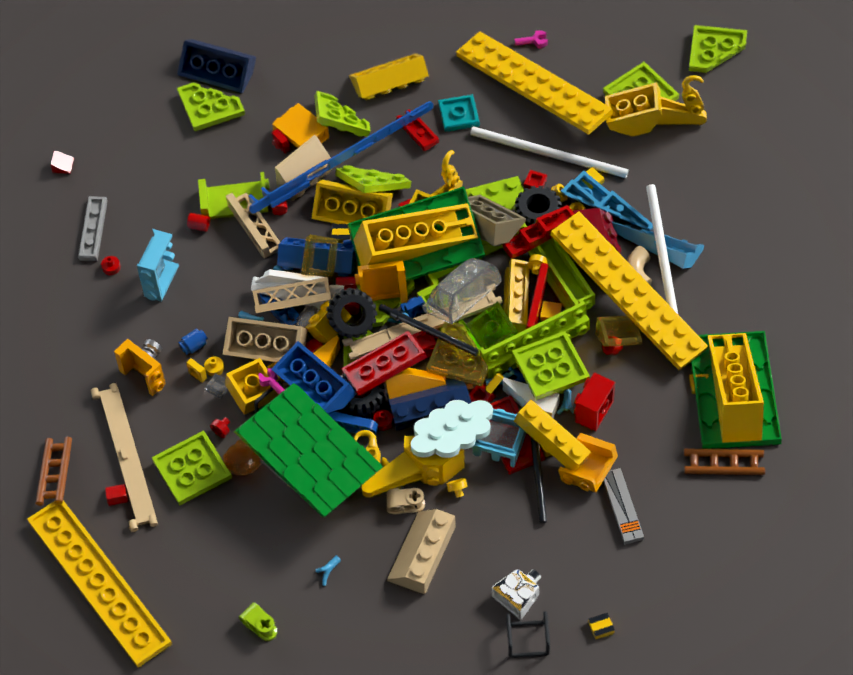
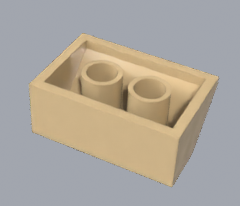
M312 136L275 167L278 188L324 160L331 158L317 136ZM326 164V165L322 166L321 168L317 169L316 171L310 173V174L308 175V177H310L311 175H313V174L317 173L318 171L322 170V169L325 168L328 164ZM331 169L323 173L320 177H316L315 179L311 180L309 182L310 186L308 188L314 186L318 182V180L322 178L324 175L329 174ZM308 188L292 196L290 199L294 201L296 198L301 197Z

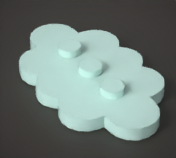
M453 400L448 402L444 409L433 410L430 412L429 418L420 419L414 425L415 437L411 441L412 453L422 458L432 456L435 453L443 458H451L456 456L460 449L473 447L476 439H483L490 433L489 420L493 416L492 405L482 400L474 401L470 404L461 400Z

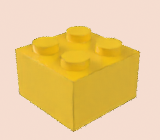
M261 358L226 373L225 386L244 415L255 410V400L271 387L270 385L262 387L259 383V373L263 374L264 377H269L267 368ZM275 390L270 392L258 403V408L271 402L278 396V393Z

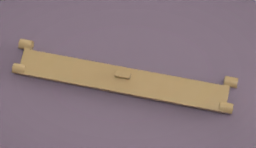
M490 283L484 286V292L413 319L438 329L498 306L503 301L501 296L495 297L493 290H496L495 285ZM403 322L355 341L352 338H346L342 342L344 347L350 346L352 352L348 355L352 361L359 359L406 331L413 335L421 330Z
M112 383L109 385L110 389L98 391V388H92L90 391L93 400L101 398L135 519L128 521L130 531L136 532L139 525L149 523L151 527H155L158 525L120 392L117 384Z

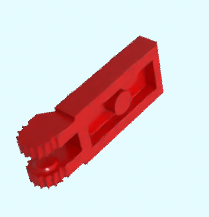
M398 115L396 117V120L401 118L402 116ZM420 118L402 127L424 151L439 143V138Z

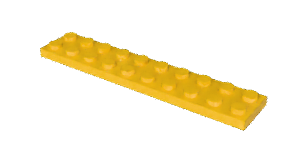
M480 31L456 51L458 58L588 135L613 114V109Z
M580 211L551 231L550 235L678 370H681L708 348V345Z
M64 500L61 505L56 504L54 501L27 518L28 523L138 668L172 645L169 637Z

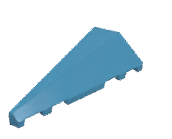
M584 170L560 191V193L592 207L600 208L611 215L649 231L653 229V224L613 190L609 192ZM582 179L590 183L593 186V188H588L582 182Z
M612 222L613 228L618 235L658 255L654 232L645 229L637 230L631 228L630 225L624 226ZM664 235L669 262L683 269L691 268L702 253L704 245H694L688 243L687 240H679Z

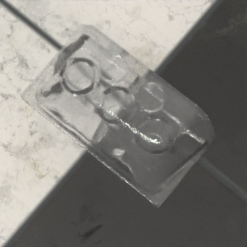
M474 258L466 260L432 290L428 301L423 305V311L453 324L502 282L497 267L491 263Z

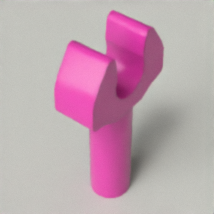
M541 30L535 31L533 37L514 39L515 46L535 44L540 49L548 45V39H544L546 38V32Z
M267 368L269 377H264L263 374L259 373V383L262 387L270 385L278 394L285 390L276 381L278 375L270 368Z

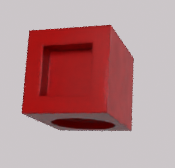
M423 331L412 335L425 352L427 358L439 354L437 343L433 336Z

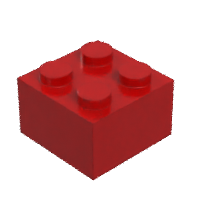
M594 372L591 378L586 379L583 386L584 390L582 393H578L574 400V404H576L574 414L576 423L597 431L614 402L615 381Z

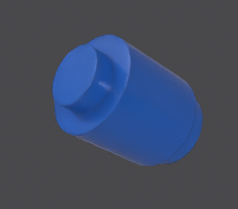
M196 328L182 337L178 344L185 355L193 354L207 344L206 340L208 338L203 330L199 331Z

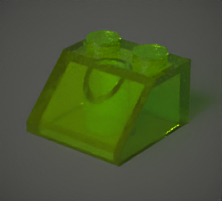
M498 301L467 323L469 329L484 350L518 333Z

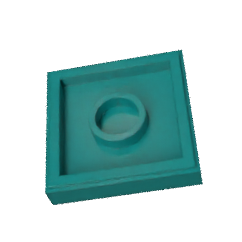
M473 94L438 100L444 132L480 126Z

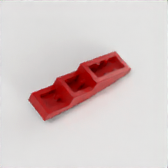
M566 205L538 217L534 224L520 229L519 235L514 236L510 242L503 243L502 247L510 258L514 259L553 238L550 235L551 231L573 216L574 212Z

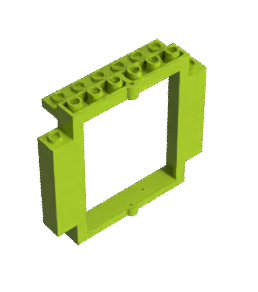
M524 223L520 229L527 227V225ZM554 238L528 251V254L530 256L539 254L547 258V282L566 310L485 350L479 346L463 319L438 328L437 330L479 349V354L474 356L443 341L459 368H471L478 362L488 379L493 378L497 373L503 374L509 367L513 369L518 367L512 356V351L563 331H566L571 340L578 335H584L590 330V319L586 315V310L595 305V294L567 252ZM481 240L485 256L502 248V244L500 246H492L489 242ZM482 257L471 262H478ZM471 262L425 275V279L430 286L417 292V296H421L425 301V314L453 304L438 278Z

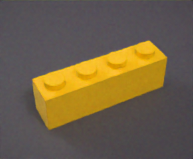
M532 400L518 412L514 419L518 426L569 470L576 471L591 453L589 449Z

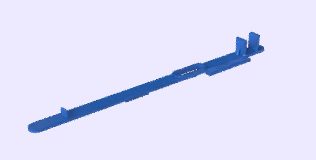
M428 101L411 112L406 111V115L329 160H324L272 192L262 187L261 190L264 197L260 200H257L253 195H248L249 201L252 204L249 207V211L254 214L271 205V208H274L308 188L311 180L320 177L333 167L431 111L434 104ZM328 164V165H327L325 168H323L322 170H320V171H318L317 173H315V174L311 175L310 177H308V175H309L310 173H312V172L316 171L317 169L321 168L322 166Z

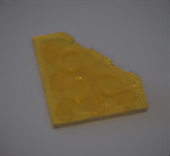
M445 320L441 332L477 348L463 324ZM438 339L426 370L428 373L482 386L488 372V366L480 353L474 356Z

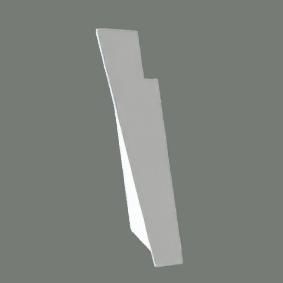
M270 269L265 271L264 276L260 278L253 277L251 291L325 277ZM325 282L316 283L312 290L318 294L326 293ZM307 284L306 286L311 288L313 284ZM303 285L298 286L294 294L299 297H305L309 290ZM329 285L331 298H334L333 295L335 293H340L344 286ZM294 287L287 288V289H289V290L292 292V290L294 289ZM280 289L275 297L286 300L290 293L285 289ZM276 290L269 291V293L273 295ZM310 292L308 296L316 295V294H314L313 292ZM291 295L289 299H294L296 297ZM325 301L304 305L320 309V306Z

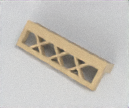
M233 193L226 195L228 207L263 259L278 252L280 241L259 211L254 214L249 211V207L252 204L247 193L235 198ZM246 200L248 203L247 209L242 208L240 202ZM248 214L256 215V222H252ZM257 227L266 229L265 236L259 233ZM266 241L275 242L277 246L269 249Z
M328 277L253 290L256 313L332 299ZM325 282L326 293L318 294L312 289L316 283ZM307 284H313L311 288L306 286ZM303 285L309 290L305 297H299L294 294L298 286ZM294 287V289L292 290V292H291L289 289H287V288ZM280 289H285L290 293L286 300L281 301L275 297ZM276 290L273 295L269 293V291ZM265 292L271 296L268 303L259 305L258 293ZM310 292H313L314 294H316V295L308 296ZM291 295L296 297L294 299H289ZM273 298L277 300V302L270 303Z

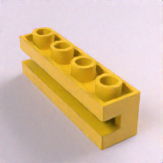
M511 258L509 267L505 270L502 334L514 336L526 329L529 294V267L527 261Z

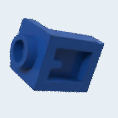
M421 296L413 297L407 303L400 305L402 311L411 318H416L426 312L425 301Z

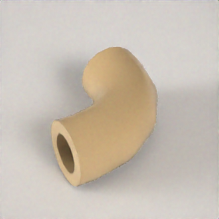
M637 246L626 261L651 285L652 279L643 270L645 264L651 259L645 248Z

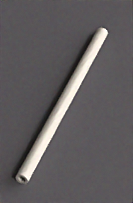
M472 127L470 135L587 168L593 167L595 170L627 178L629 169L481 128Z
M651 184L646 186L665 298L669 306L678 314L656 187Z

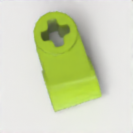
M253 602L239 616L240 621L264 641L273 640L277 636V628L273 618L264 612L258 604Z

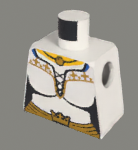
M517 569L492 587V597L521 620L539 595V586L536 583L541 579V575L534 569L527 575Z

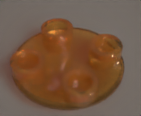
M241 439L228 448L223 455L226 467L235 475L251 474L260 467L263 461Z

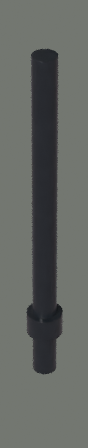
M380 304L378 308L380 312L389 315L391 319L397 322L402 321L471 355L477 356L479 354V349L403 314L397 308L392 309L384 304Z
M531 437L539 523L544 524L547 523L540 447L539 443Z

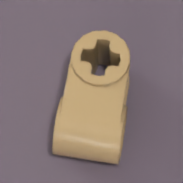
M419 488L390 489L387 491V512L390 514L418 513L425 508L424 494Z

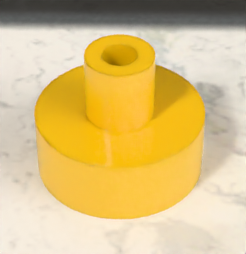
M559 183L553 186L551 191L554 190L556 196L559 195L560 202L562 203L568 200V196L560 193L564 186Z
M534 254L529 258L528 267L532 270L533 274H539L540 265L542 263L548 264V260L542 255Z
M210 357L204 363L206 373L209 376L217 377L224 371L223 361L219 357Z
M466 478L446 483L448 492L455 491L456 498L464 496L462 489L467 487Z

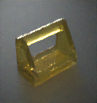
M309 234L305 241L301 274L333 277L338 239ZM316 243H330L326 271L312 268Z
M628 316L597 317L595 335L604 347L642 344L639 328ZM608 336H615V337H627V336H631V338H611V339H608Z

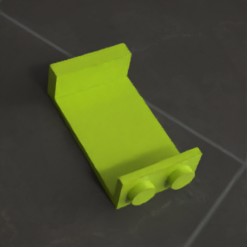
M260 172L261 181L207 187L205 179H198L201 214L210 216V219L234 216L227 205L226 195L233 193L235 198L247 193V195H253L257 200H260L264 197L261 188L264 187L266 190H270L269 179H265L264 172ZM244 200L240 202L242 208L247 209L248 203ZM268 206L263 208L259 212H268Z

